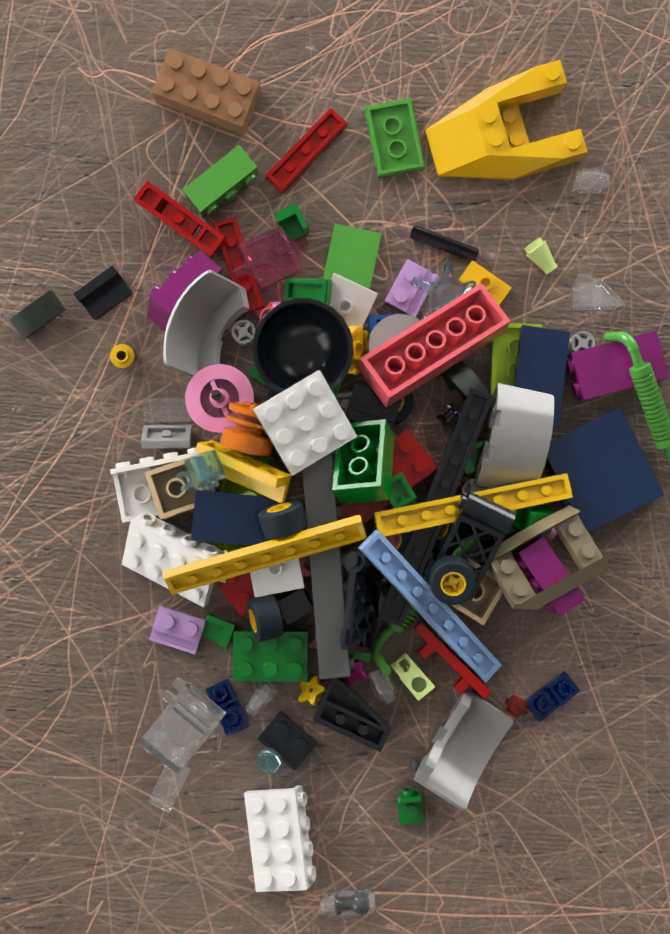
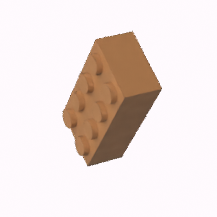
M169 48L152 94L156 103L245 136L261 95V86L259 81Z

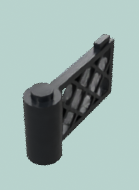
M469 491L466 495L462 494L456 506L460 509L436 560L430 559L424 574L428 575L426 580L430 582L431 567L437 560L447 556L448 548L459 544L463 554L460 557L467 561L468 558L482 554L484 559L482 567L473 569L474 574L478 573L475 579L476 587L474 593L469 598V600H473L504 536L513 525L516 512ZM461 521L471 525L474 533L460 538L457 529ZM489 533L497 537L493 545L482 548L479 536ZM476 538L480 549L466 554L462 542Z
M351 548L346 552L343 559L345 569L349 571L344 625L341 628V649L374 654L381 580L385 576L359 548ZM357 583H359V586H360V589H359L358 591H357ZM372 585V590H371V594H370L369 588H370V586ZM364 597L365 603L362 605L361 599ZM356 608L357 614L354 617V610ZM360 622H361V624H362L361 630H359V627H358V625H359ZM353 633L355 639L351 643V637ZM365 636H366V645H365V643H364V641H363V639H364Z

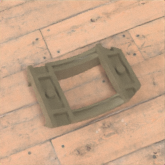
M569 505L525 528L500 544L489 566V570L512 609H534L536 611L608 570V555L602 556L577 515L581 511ZM554 528L579 568V571L535 594L511 551Z

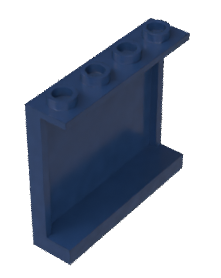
M621 407L613 409L550 441L545 462L550 471L548 477L568 473L573 498L560 500L563 508L570 505L581 511L577 515L588 532L664 496Z

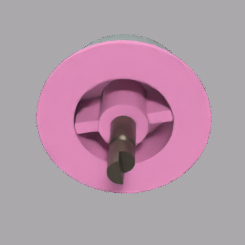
M224 364L210 365L198 371L190 380L185 394L186 408L192 420L201 428L215 433H222L224 427H236V423L226 418L229 413L239 414L228 408L230 402L248 401L254 403V392L248 378L240 370Z

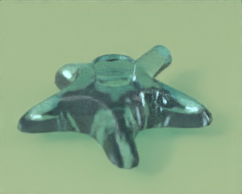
M450 261L444 262L441 275L435 282L413 277L411 286L426 291L430 296L428 305L422 313V319L474 288L476 282L456 283L453 276V265Z

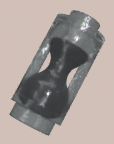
M368 889L325 893V898H320L321 914H326L327 919L370 915V912H376L375 892L368 891ZM345 896H352L348 899L343 898Z

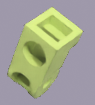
M406 652L391 664V667L399 675L401 681L418 701L436 687Z

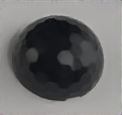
M293 298L279 303L262 317L253 337V361L262 380L275 392L281 393L318 370L321 371L332 391L343 381L350 369L354 354L353 337L344 318L333 307L317 299Z

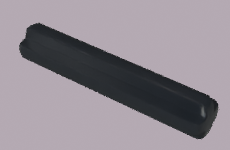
M417 225L413 226L410 233L411 239L469 261L473 260L475 262L479 254L478 248Z

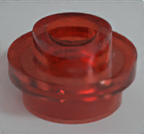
M512 695L510 699L507 698L505 700L506 710L512 715L519 717V715L525 716L527 714L528 704L518 696Z

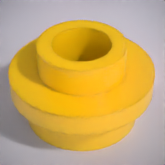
M119 344L112 349L110 359L116 367L128 368L133 364L135 354L130 346ZM120 352L126 353L124 360L118 359Z

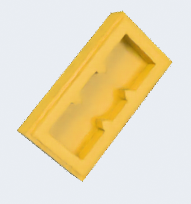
M473 260L458 280V282L470 290L482 283L498 305L501 304L512 288Z

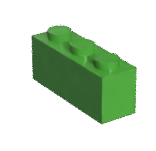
M238 145L182 190L186 198L203 218L206 215L211 216L219 210V205L225 200L231 201L239 193L238 190L244 185L247 187L256 181L259 174L258 168L242 147Z

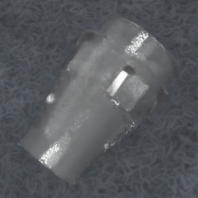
M259 682L251 699L245 706L246 711L256 717L259 712L278 699L277 695L280 691L277 686L272 682Z

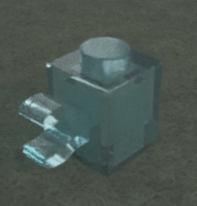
M216 450L205 451L184 460L188 471L176 474V479L182 477L187 479V484L180 488L181 491L190 490L193 487L195 489L204 487L205 491L220 486L218 481L226 478Z

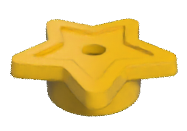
M315 675L309 682L300 683L302 692L298 701L300 703L309 701L315 706L316 702L323 697L326 688L319 684L318 675Z

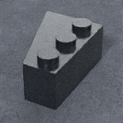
M341 677L330 678L326 691H324L323 697L313 715V721L381 752L391 731L390 724Z

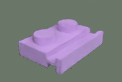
M407 259L384 303L403 313L416 317L438 275Z
M159 606L149 640L195 655L207 620L165 606Z

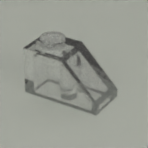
M591 274L577 275V278H574L570 283L571 311L620 310L625 306L624 300L600 278H592Z

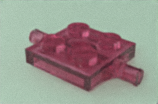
M282 226L274 228L238 245L237 248L244 259V265L232 269V272L235 274L236 279L249 273L254 278L259 290L264 289L303 270V266L298 259L297 250L309 246L308 240L306 241V237L292 242L286 236Z

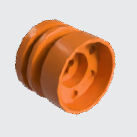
M248 401L230 402L228 408L239 414L229 413L226 418L236 423V427L229 426L223 428L220 444L248 454L271 456L274 445L269 436L265 434L262 424L253 411L254 408L261 404Z

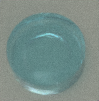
M264 748L258 754L256 763L263 772L272 774L281 766L282 758L276 750Z

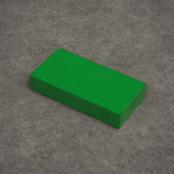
M286 278L284 301L293 298H312L330 305L332 280Z

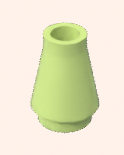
M540 237L524 249L527 252L526 256L543 270L546 275L558 267L546 241H542Z

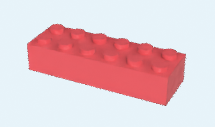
M480 283L361 357L358 370L387 408L504 334L510 324V319L483 284Z

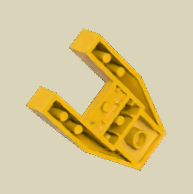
M557 60L536 66L488 87L427 128L425 134L438 177L515 180L582 161L588 151L581 129L529 143L518 106L562 93L567 81L561 61Z

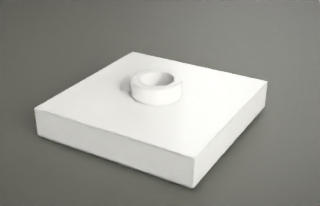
M333 273L331 278V302L329 306L333 307L344 318L348 327L352 325L363 327L378 293Z
M299 558L250 572L255 598L305 588Z

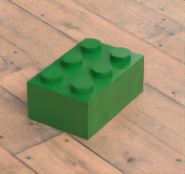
M386 419L350 423L357 437L336 449L332 491L342 504L390 500L394 432Z
M235 629L233 631V681L307 682L308 629H283L282 636L263 642H258L255 639L251 629Z

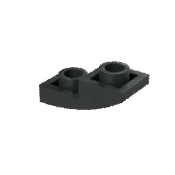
M50 290L9 320L21 337L26 339L42 326L50 323L66 309L55 293Z
M463 361L458 362L441 373L450 390H457L463 401L470 387L490 395L481 380Z

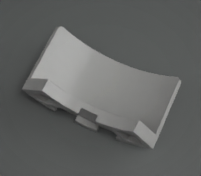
M207 270L198 276L182 293L168 320L163 344L165 366L193 377L198 371L207 366L220 364V353L223 341L220 340L225 329L229 330L233 323L250 309L246 288L212 270Z
M498 383L492 394L494 398L489 412L487 428H492L490 441H484L481 455L475 467L476 485L492 489L541 478L550 447L554 421L553 395Z
M468 689L459 696L449 711L450 716L444 728L442 726L439 727L431 741L433 746L428 754L423 757L414 777L416 782L462 811L466 810L474 788L489 759L514 723L512 717Z

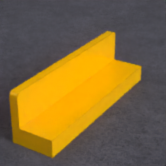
M210 440L197 443L196 453L206 457L204 462L205 469L279 503L285 502L291 479L290 474L241 452L227 448L216 441Z

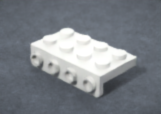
M191 448L187 450L188 454L178 456V452L163 454L164 459L154 460V457L139 459V464L130 465V461L115 464L116 468L110 469V472L114 478L122 523L133 520L141 513L159 516L144 472L191 456L196 458L206 491L216 492L213 472L204 468L206 457L196 453V448Z
M141 513L130 521L122 565L168 589L163 577V571L221 555L224 552L204 541L191 540V534L156 518L153 514ZM214 583L177 594L205 607L209 603Z
M302 785L287 789L245 792L244 798L256 892L308 890L316 880V868L312 866L313 844L309 841L308 833L310 830V819L306 816L307 795L306 792H303Z

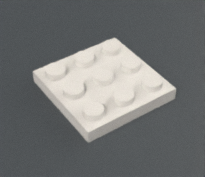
M320 370L253 409L292 476L357 437Z

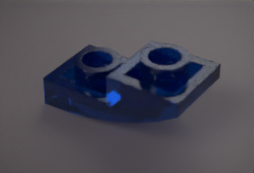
M563 671L535 691L523 703L537 721H542L557 707L566 704L580 690L566 671Z
M229 679L206 689L226 736L233 735L250 726Z

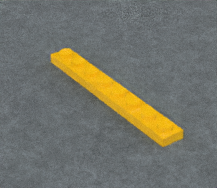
M568 473L473 492L510 510L573 498ZM461 495L373 513L376 528L386 537L453 523L460 510L456 506Z
M359 514L300 531L285 538L269 540L163 571V577L171 595L364 540L367 537Z

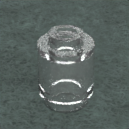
M581 168L580 171L574 172V191H579V193H604L605 188H609L610 174H606L605 169Z
M380 669L367 675L369 680L367 683L377 703L383 702L384 705H387L397 699L396 694L399 693V690L391 675L383 676Z

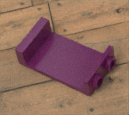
M657 331L634 336L633 338L638 344L643 362L651 363L657 382L668 379L669 374ZM611 342L572 352L567 356L566 368L568 373L573 376L572 391L574 396L579 398V402L635 387L629 369L634 364L627 347L621 342Z

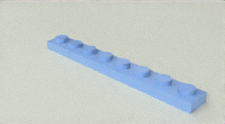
M375 529L358 548L478 678L486 683L502 666L501 663L447 604L442 603L434 596L431 587L383 534Z

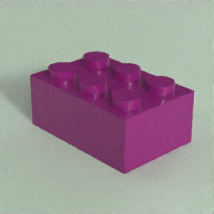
M538 536L512 551L520 569L527 574V581L533 591L537 593L570 576L544 536ZM578 587L546 604L543 608L551 614L554 613L562 616L586 599Z

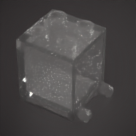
M176 677L172 682V685L179 693L174 695L169 690L162 692L161 699L168 706L139 741L148 753L155 755L163 762L166 768L173 770L176 774L181 771L226 714L223 709L189 681L186 683L180 677Z

